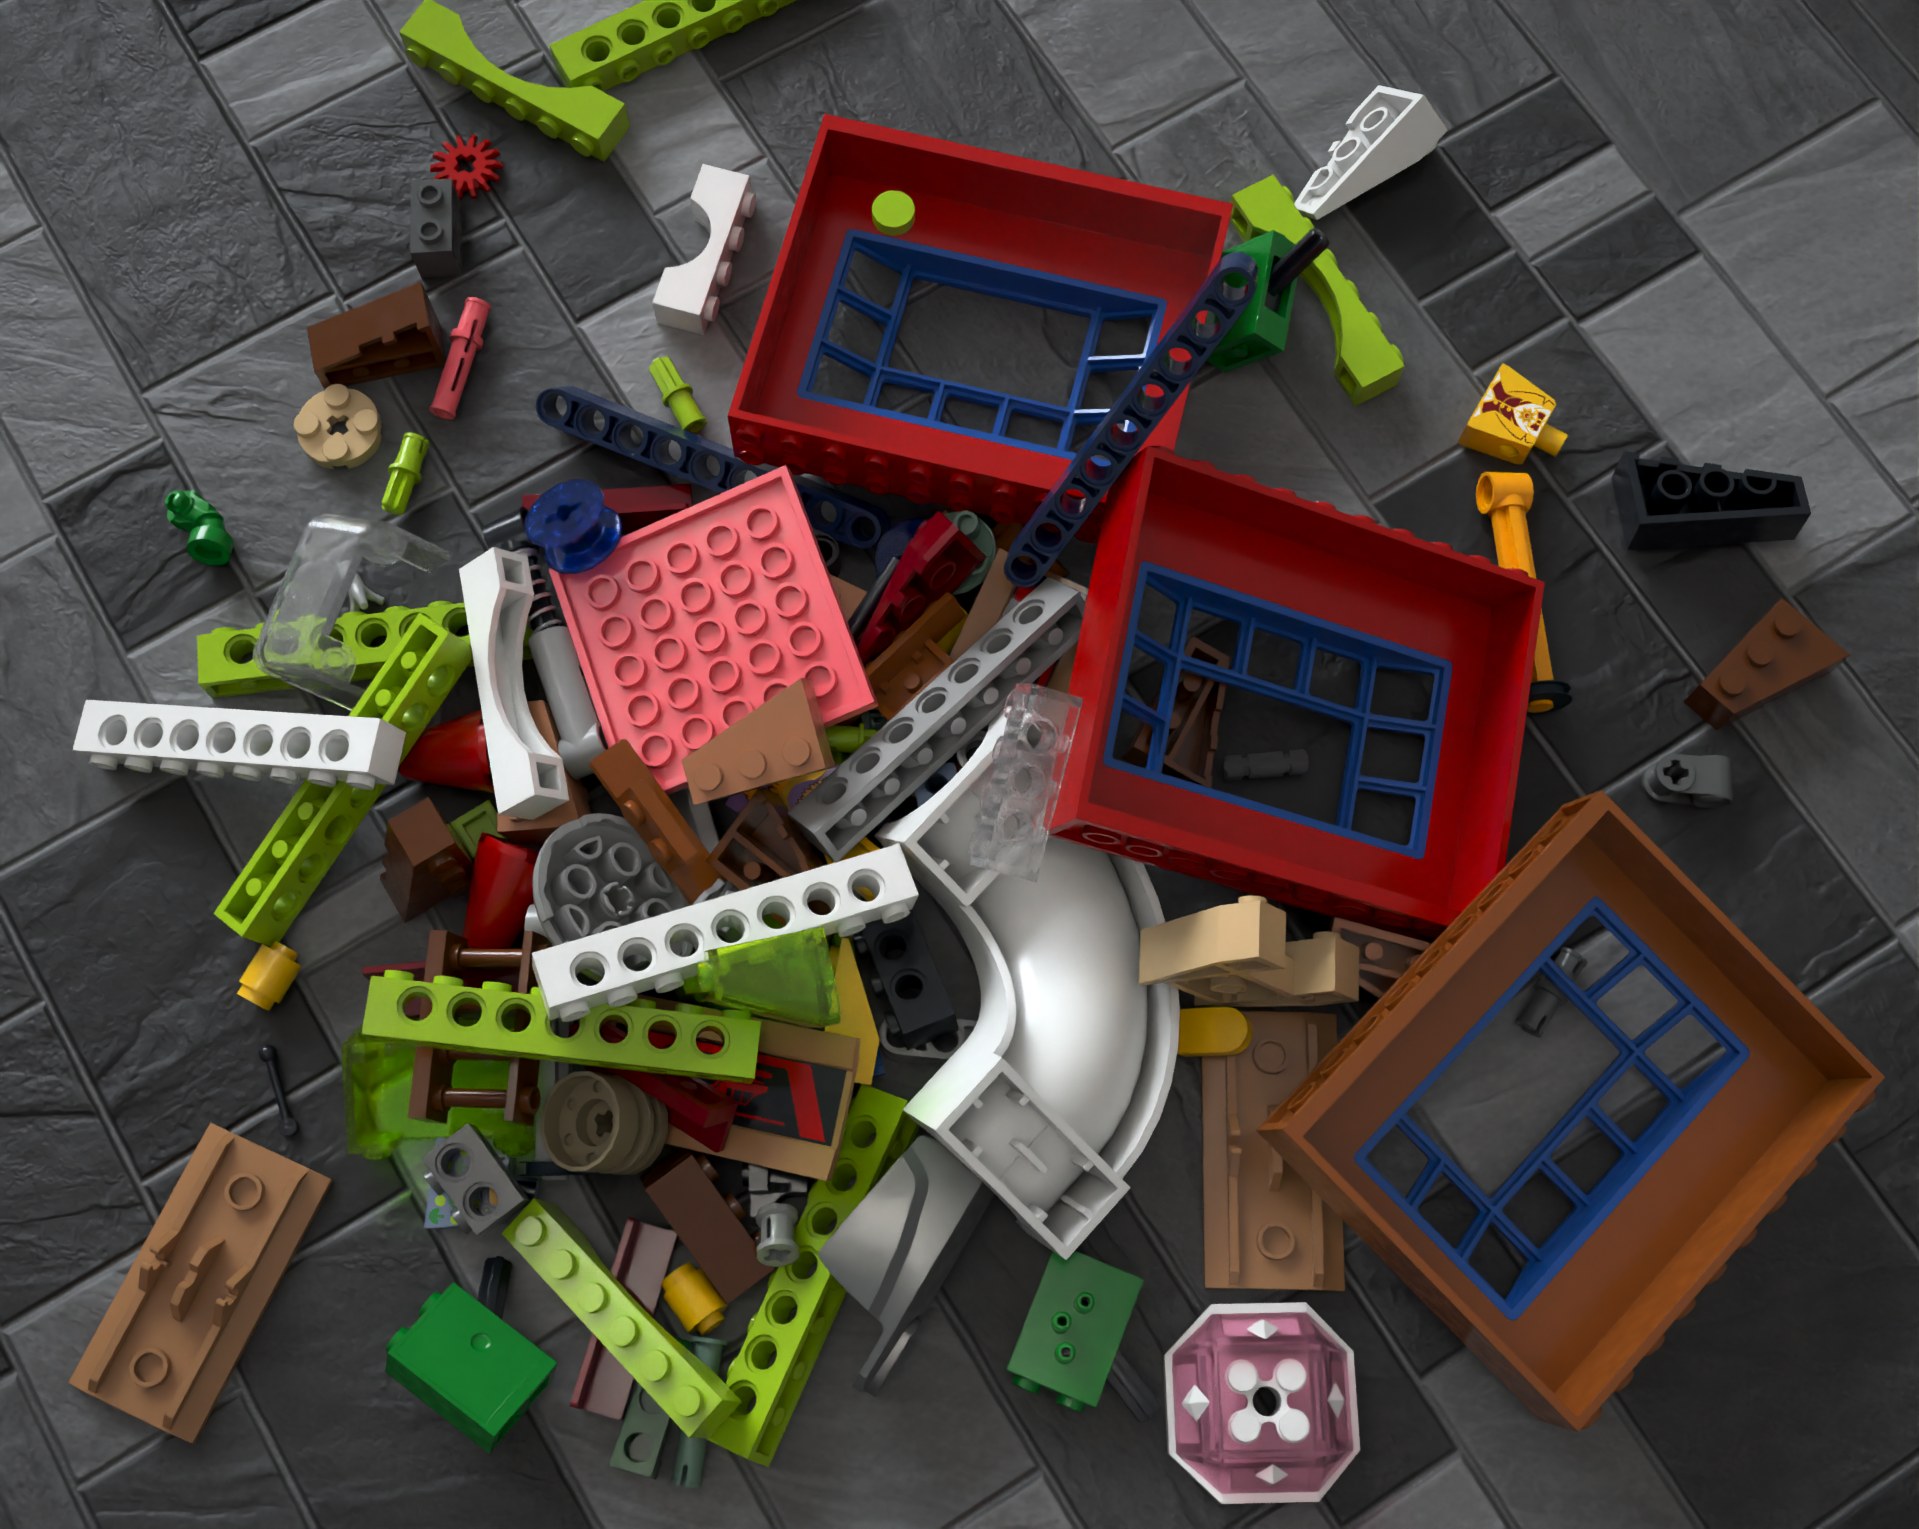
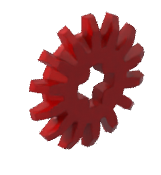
M460 135L456 136L457 148H454L446 141L443 142L442 147L448 154L434 152L433 159L442 162L430 165V172H440L432 180L452 179L459 199H462L463 192H470L472 199L478 198L476 190L480 188L488 193L491 190L487 184L489 179L498 182L500 176L492 172V170L503 169L502 162L492 160L500 156L498 149L487 150L491 145V142L487 139L476 146L478 139L476 135H471L467 145H464ZM464 159L468 162L474 159L475 161L472 163L474 170L470 173L466 170L457 172L460 168L458 161Z

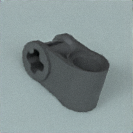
M1667 754L1656 765L1648 768L1642 776V789L1646 796L1654 802L1687 804L1702 808H1719L1733 803L1731 759L1726 756Z

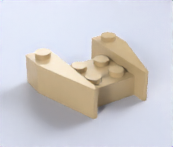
M1242 896L1238 898V903L1216 906L1141 930L1138 984L1144 986L1165 983L1194 995V1006L1197 1008L1319 1006L1359 1001V947L1341 939V934L1329 931L1316 932L1313 934V939L1286 942V912L1268 904L1267 899L1264 897Z

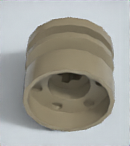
M594 1071L572 1072L560 1079L547 1095L541 1112L540 1134L545 1151L556 1165L570 1172L635 1175L650 1167L662 1152L668 1135V1111L664 1103L620 1075H610Z

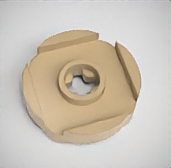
M332 384L325 391L309 399L295 417L293 423L298 441L306 455L317 465L328 469H334L333 466L340 467L344 465L349 469L363 464L375 454L382 439L380 433L382 427L381 416L372 400L360 391L347 389L342 384ZM346 421L345 425L348 431L342 435L336 432L330 435L332 426L335 423Z

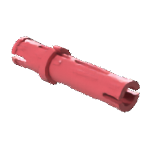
M467 297L458 327L452 329L449 338L452 345L441 373L432 405L429 407L430 413L442 419H455L456 410L467 382L475 353L481 350L484 342L481 335L492 307L488 302L476 297Z

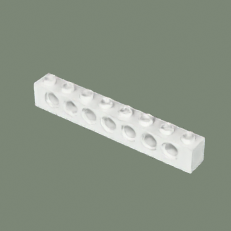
M86 700L73 751L90 757V765L108 770H116L118 764H124V767L139 772L151 773L153 767H160V770L167 773L187 775L188 770L192 769L201 775L213 778H223L225 772H231L235 777L250 781H260L261 775H270L271 779L288 784H297L299 778H308L307 781L326 787H335L336 781H346V784L349 786L373 790L375 784H395L406 732L380 718Z
M899 843L533 952L532 967L549 1021L561 1017L563 1022H569L590 1013L589 1008L605 1003H609L610 1007L628 1004L637 999L638 993L655 988L657 993L668 992L684 984L683 979L700 974L705 979L713 978L729 971L732 964L748 960L749 964L762 963L773 958L776 955L775 951L791 946L796 951L813 947L821 942L820 937L838 932L840 937H845L860 932L866 927V923L882 919L883 923L898 921L910 914L909 910L913 908L919 894ZM866 887L874 894L875 899L869 902L861 901L854 896L852 889ZM812 900H821L830 907L831 912L826 915H817L809 909L807 903ZM775 913L782 916L787 925L781 929H772L763 922L762 917ZM723 927H732L740 933L742 938L737 942L727 943L722 941L716 932ZM677 941H687L695 947L696 952L689 957H680L672 952L670 946ZM637 954L644 956L650 965L645 970L632 971L625 966L623 961L627 957ZM584 969H595L602 974L603 979L596 985L586 986L580 983L576 976Z

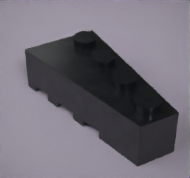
M1624 451L1611 478L1627 550L1795 540L1811 515L1804 483L1800 476L1745 469L1743 473L1721 469L1722 465L1704 463L1703 467L1678 464V459L1661 456L1659 461L1639 458L1640 453Z

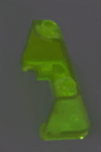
M824 926L704 951V961L696 963L697 975L683 979L685 994L693 993L696 1001L726 1010L745 1011L751 1013L753 1017L805 1028H821L841 1022L839 998Z
M504 1017L503 1026L511 1032L514 1031L515 1017ZM459 1018L458 1024L464 1027L472 1026L480 1018ZM363 1024L341 1045L348 1154H363V1157L366 1159L386 1158L403 1141L436 1140L437 1137L447 1139L467 1123L476 1125L486 1139H492L493 1147L502 1150L504 1155L512 1157L528 1154L530 1150H535L536 1114H534L533 1126H522L504 1121L505 1109L452 1107L448 1111L447 1124L427 1123L408 1118L416 1046L366 1041L361 1034ZM457 1060L453 1065L451 1085L453 1088L507 1090L510 1061Z

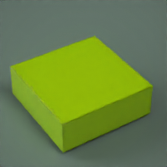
M489 800L451 822V825L474 861L478 840L482 832L506 839L505 843L511 841L497 833L498 813Z

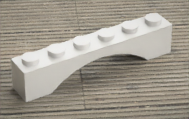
M493 547L460 568L459 573L498 815L534 820L569 801L563 760L549 747L539 733L529 711L524 691L522 670L523 640L528 614L534 598L528 556Z

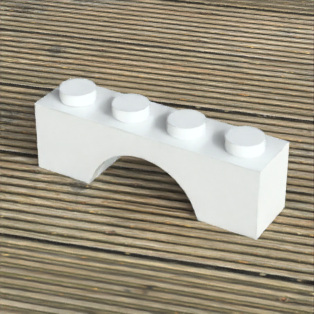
M702 164L690 199L694 219L710 233L709 242L703 252L694 260L680 266L666 267L664 269L652 302L657 323L704 335L708 322H714L717 317L720 305L718 297L721 286L726 287L729 283L732 272L730 260L733 251H740L744 239V228H742L746 217H752L756 205V194L752 193L749 175Z

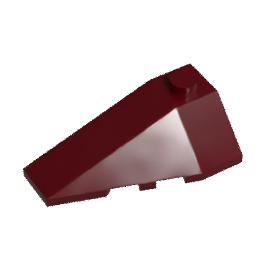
M938 511L932 518L922 522L917 528L915 536L908 543L857 646L864 666L881 655L900 632L907 630L919 619L930 603L939 600L946 592L953 594L987 557L941 512Z

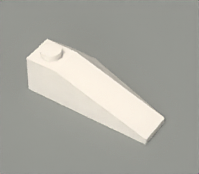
M1378 85L1352 113L1346 122V126L1349 129L1342 142H1333L1328 150L1332 158L1325 167L1314 172L1295 201V206L1301 215L1316 220L1320 219L1421 160L1435 149L1438 140L1448 131L1424 95Z

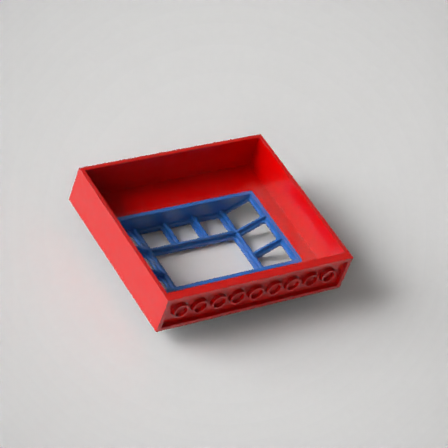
M824 114L727 415L734 457L755 466L767 464L782 467L786 465L793 475L811 474L823 477L824 480L836 485L849 483L862 486L875 494L892 493L905 496L910 501L918 504H928L931 502L948 506L954 512L967 510L990 516L993 520L1000 523L1009 524L1017 522L1026 524L1078 454L1069 452L1076 427L1099 425L1110 410H1080L1089 375L1097 372L1139 370L1221 260L1233 204ZM892 190L907 194L915 205V221L913 226L906 233L896 236L880 232L872 220L874 200L880 194ZM854 251L860 252L901 275L890 311L845 288L844 284ZM920 279L1090 318L1068 406H1056L888 367L913 281ZM839 302L886 327L875 363L829 341L828 336ZM1203 310L1196 314L1197 320L1204 325L1208 311ZM1152 317L1142 354L1094 356L1102 324L1105 321ZM1174 348L1169 351V355L1179 362H1185L1192 358L1190 353L1182 348ZM822 355H826L870 379L863 404L812 393ZM1191 381L1135 455L1147 446H1164L1173 451L1175 450ZM891 383L933 393L934 397L928 418L925 419L877 408L883 384ZM1148 384L1142 387L1148 396L1160 397L1164 395L1163 390L1159 386ZM952 397L998 408L992 434L940 422L946 400ZM1017 412L1061 422L1063 427L1057 449L1005 437L1011 413ZM1128 420L1116 422V424H1125L1123 430L1125 432L1137 430L1134 423ZM1091 457V460L1099 466L1111 465V462L1108 460ZM1070 489L1066 491L1067 495L1075 500L1085 499V495L1078 490ZM1108 491L1075 533L1074 537L1086 543L1098 542ZM1052 523L1041 524L1046 531L1052 533L1060 532V529Z
M1147 446L1131 459L1108 490L1040 834L1329 917H1337L1433 943L1506 864L1545 582L1529 577L1528 573L1522 569H1506L1491 564L1490 559L1484 556H1468L1453 551L1452 546L1449 544L1427 542L1414 537L1411 531L1389 529L1375 524V520L1368 516H1352L1337 511L1336 507L1330 503L1311 502L1296 497V493L1292 490L1270 488L1258 484L1249 475H1232L1216 469L1215 465L1208 461H1191L1174 455V451L1170 448ZM1145 583L1176 604L1169 648L1137 629ZM1192 609L1238 624L1239 629L1231 670L1184 654ZM1254 629L1296 642L1300 645L1293 689L1247 674ZM1133 646L1164 665L1165 669L1157 712L1125 693ZM1316 649L1358 662L1361 665L1354 709L1310 695L1309 687ZM1377 668L1428 674L1434 677L1429 717L1426 721L1375 715L1370 712ZM1180 670L1349 723L1351 731L1336 824L1332 825L1162 774ZM1121 709L1153 729L1146 769L1115 760L1112 756ZM1367 728L1420 735L1425 738L1418 782L1411 783L1363 776L1360 773ZM1357 790L1412 797L1415 799L1412 829L1408 845H1399L1351 830Z

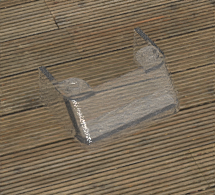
M331 513L316 516L307 524L256 640L253 648L255 664L262 672L352 711L366 690L350 684L356 668L354 652L344 642L330 637V634L361 561L365 560L373 565L385 567L394 564L400 559L430 573L447 562L452 552L388 522Z

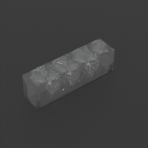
M1033 683L1016 684L1015 690L1009 693L1004 707V716L1008 718L1004 734L997 739L992 753V761L996 764L992 780L987 782L981 795L980 807L984 809L979 828L974 829L969 841L968 852L969 855H972L970 865L1037 882L1084 698ZM1033 723L1041 731L1040 741L1034 748L1027 740V731ZM1021 769H1025L1029 776V785L1024 792L1020 793L1015 786V777ZM1013 814L1018 826L1016 833L1008 839L1003 832V823L1009 815Z

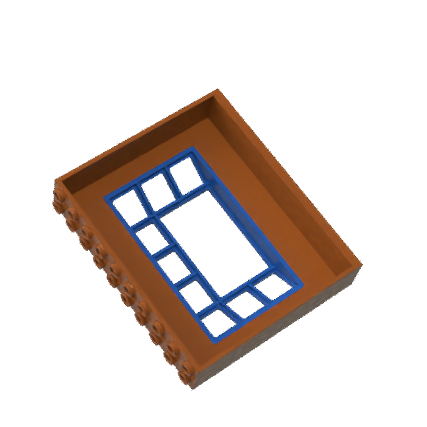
M1600 790L1563 804L1256 1131L1539 1421L1579 1432L1581 1429L1590 1427L1598 1420L1602 1414V1404L1612 1393L1622 1390L1630 1383L1634 1376L1633 1369L1644 1356L1653 1354L1661 1347L1665 1341L1664 1333L1675 1320L1684 1318L1693 1310L1696 1305L1695 1297L1704 1286L1715 1282L1724 1274L1727 1269L1725 1262L1735 1250L1745 1247L1755 1238L1757 1234L1755 1227L1767 1214L1777 1211L1785 1203L1788 1197L1786 1191L1793 1183L1812 1172L1817 1165L1815 1158L1824 1147L1835 1143L1844 1135L1847 1130L1845 1123L1855 1112L1864 1109L1876 1097L1874 1090L1885 1076L1651 839ZM1590 916H1595L1629 950V953L1588 989L1582 991L1550 957L1580 924ZM1642 965L1678 1001L1635 1039L1630 1040L1597 1006V1001L1635 968ZM1540 970L1618 1049L1619 1054L1488 1198L1420 1129L1406 1112L1526 982ZM1692 1015L1726 1049V1052L1682 1089H1679L1645 1055V1051L1682 1019ZM1631 1065L1667 1099L1665 1107L1634 1141L1598 1106L1599 1100ZM1584 1117H1587L1621 1153L1616 1162L1587 1194L1551 1160V1154ZM1394 1125L1428 1160L1405 1197L1368 1160V1155ZM1538 1169L1573 1204V1210L1539 1248L1502 1211L1503 1207ZM1440 1173L1477 1210L1476 1215L1455 1249L1418 1211L1419 1205ZM1490 1223L1526 1259L1525 1266L1505 1300L1468 1261Z

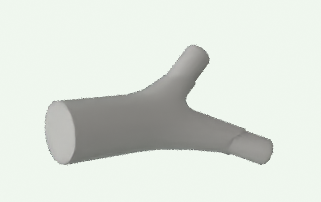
M345 562L338 567V572L349 594L350 612H360V608L363 610L367 609V600L379 605L384 603V597L374 593L365 586L353 562Z

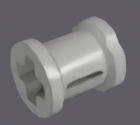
M770 1203L758 1209L756 1224L761 1228V1243L757 1246L756 1253L758 1261L764 1265L772 1267L786 1266L799 1258V1246L794 1242V1226L798 1220V1211L790 1204Z

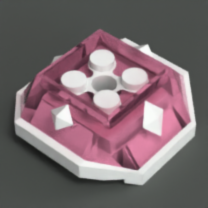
M1306 1302L1211 1304L1163 1355L1167 1454L1220 1504L1319 1502L1360 1451L1354 1351ZM1261 1387L1269 1389L1276 1398L1275 1410L1269 1416L1259 1414L1253 1406V1396Z

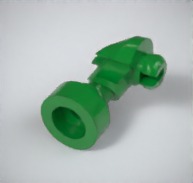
M175 490L169 493L165 499L169 522L178 529L191 532L186 546L188 554L193 559L207 565H223L227 563L231 557L234 540L226 532L225 524L223 523L224 517L216 511V508L203 500L193 490L185 492Z

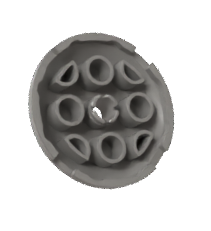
M602 813L587 814L579 819L563 824L545 841L535 863L532 880L534 905L541 926L553 946L690 906L661 864L653 858L648 846L635 828L625 818ZM677 941L670 948L677 956L682 952L680 957H689L693 945L687 941ZM637 954L631 955L623 961L625 966L632 971H642L650 965L644 956ZM595 969L580 971V973L598 983L603 979L602 974Z

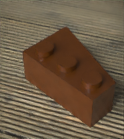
M421 281L307 327L314 372L324 389L332 384L349 386L445 366L446 363L440 322Z
M1781 598L1683 702L1715 730H1718L1762 708L1765 704L1783 695L1786 696L1799 687L1831 673L1850 654Z
M1191 636L1185 643L1184 654L1186 656L1229 669L1230 657L1194 636ZM1180 670L1162 774L1205 787H1212L1213 776H1211L1214 752L1217 750L1219 736H1217L1220 712L1223 710L1226 684ZM1161 685L1149 706V708L1155 710L1156 712L1161 691ZM1141 721L1122 757L1123 760L1146 769L1153 733L1151 726Z
M429 797L387 821L384 845L389 853L382 859L386 872L380 875V881L404 923L449 897L458 898L470 891L474 861L456 831Z
M679 1147L643 1173L640 1179L645 1191L728 1305L774 1269L772 1266L764 1265L758 1261L756 1251L757 1246L761 1243V1233L758 1229L752 1234L748 1233L740 1221L747 1214L731 1192L723 1197L716 1188L713 1181L720 1176L705 1155L702 1154L696 1159L689 1149Z

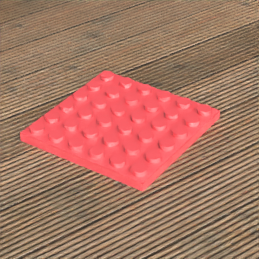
M786 465L548 569L608 748L620 740L626 739L667 796L689 787L682 759L800 678L812 680L825 728L879 706L793 475Z

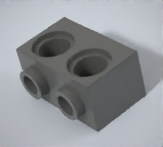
M452 179L411 181L410 254L421 278L462 276V204Z
M467 1123L421 1158L428 1167L423 1172V1176L439 1196L446 1192L456 1206L450 1213L466 1234L473 1230L476 1236H486L531 1201L479 1128L471 1123ZM464 1150L470 1158L469 1169L464 1175L454 1177L448 1169L449 1159L455 1152ZM491 1188L498 1198L497 1207L491 1214L483 1216L477 1211L475 1201L482 1190Z

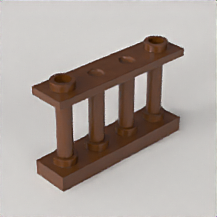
M430 930L424 982L433 983L434 976H449L463 980L464 971L468 967L520 968L518 993L531 994V988L539 987L532 967V953L550 948L552 943L547 937L539 933L524 931L522 949H472L467 947L468 939L447 930ZM422 998L419 1021L427 1018L432 1011V1002L426 998ZM472 1003L463 1004L456 1010L454 1021L458 1024L462 1013L482 1014V1010L479 1006ZM514 1009L507 1013L515 1014L513 1032L523 1031L530 1024V1015L522 1009ZM416 1046L408 1118L427 1123L447 1124L448 1111L452 1107L505 1109L504 1121L522 1126H533L534 1114L537 1113L541 1100L540 1091L537 1087L540 1060ZM457 1060L510 1061L507 1090L453 1088L451 1085L453 1065Z

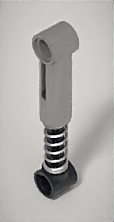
M520 507L484 525L483 536L489 549L496 547L528 556L534 598L526 624L529 629L533 630V633L527 643L561 738L558 742L559 755L567 772L574 779L580 780L594 773L589 766V762L607 750L608 745L568 627L560 626L562 621L556 619L554 612L557 607L551 605L550 598L552 594L547 592L545 588L548 580L542 579L540 572L543 567L537 565L538 547L544 543L542 531L532 513L526 507Z

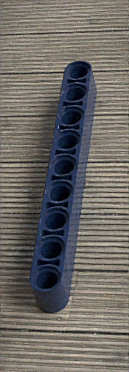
M1233 252L1225 255L1218 262L1016 536L1004 563L1005 576L1013 585L1028 588L1034 586L1042 579L1251 302L1256 291L1259 271L1256 262L1251 256L1243 252ZM1231 272H1237L1242 274L1248 283L1244 287L1233 288L1225 283L1223 277ZM1203 310L1211 311L1218 316L1219 322L1214 325H1204L1197 320L1196 314ZM1174 348H1182L1187 350L1192 358L1185 362H1179L1169 355V351ZM1148 384L1159 386L1163 390L1164 395L1160 397L1148 396L1142 387ZM1128 420L1134 423L1137 430L1133 432L1122 431L1116 422ZM1102 455L1111 462V465L1099 466L1091 460V457ZM1070 489L1078 490L1085 495V499L1075 500L1067 495L1066 491ZM1052 523L1060 529V532L1052 533L1046 531L1041 524ZM1028 556L1032 558L1036 564H1024L1018 559V557Z
M567 385L545 389L536 400L537 415L547 425L720 494L744 484L745 474L748 470L759 477L779 468L767 464L759 466L747 464L740 458L734 457L733 449L574 386ZM559 395L563 397L567 405L564 416L558 412L556 407V400ZM596 410L604 416L605 425L602 431L597 429L593 421ZM634 425L639 427L643 434V442L640 446L635 444L631 437V430ZM671 440L677 442L681 448L679 461L674 460L669 453ZM709 455L715 457L719 462L720 471L717 476L712 475L707 469L706 463ZM793 475L812 528L829 534L836 540L862 549L872 547L888 536L891 528L890 518L880 507L802 476ZM824 501L830 502L836 509L837 514L834 522L827 521L822 515L821 506ZM862 516L868 517L874 522L876 531L873 538L867 537L860 530L859 525Z

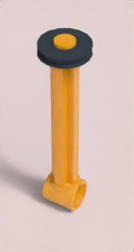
M1484 472L1478 479L1476 486V504L1478 510L1483 514H1488L1491 519L1498 564L1506 569H1522L1528 573L1529 577L1536 579L1526 513L1531 508L1534 490L1532 479L1527 473ZM1542 608L1526 716L1545 714L1562 709L1573 700L1572 696L1568 694L1571 689L1570 684L1553 679Z

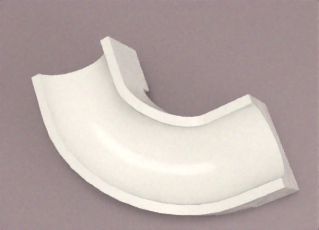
M1003 709L987 724V734L973 756L941 790L907 816L891 823H885L874 835L885 848L900 843L911 875L942 906L963 937L975 964L981 991V1008L973 1032L902 1110L915 1123L941 1142L983 1181L1018 1218L1015 1222L1027 1234L1067 1260L1131 1188L1123 1180V1177L1143 1152L1160 1120L1172 1084L1178 1051L1179 993L1177 988L1165 983L1144 986L1138 984L1141 930L1165 923L1158 896L1144 864L1040 834L1059 738L1032 709Z

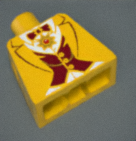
M1502 363L1468 421L1458 444L1518 465L1523 464L1533 446L1556 457L1568 434L1546 423L1556 406L1555 400L1508 365Z

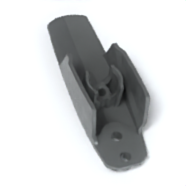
M919 1136L818 1253L819 1259L834 1278L884 1328L881 1337L852 1385L856 1390L862 1393L868 1392L874 1397L877 1396L919 1327L921 1320L918 1317L924 1315L995 1194L941 1142L927 1136Z

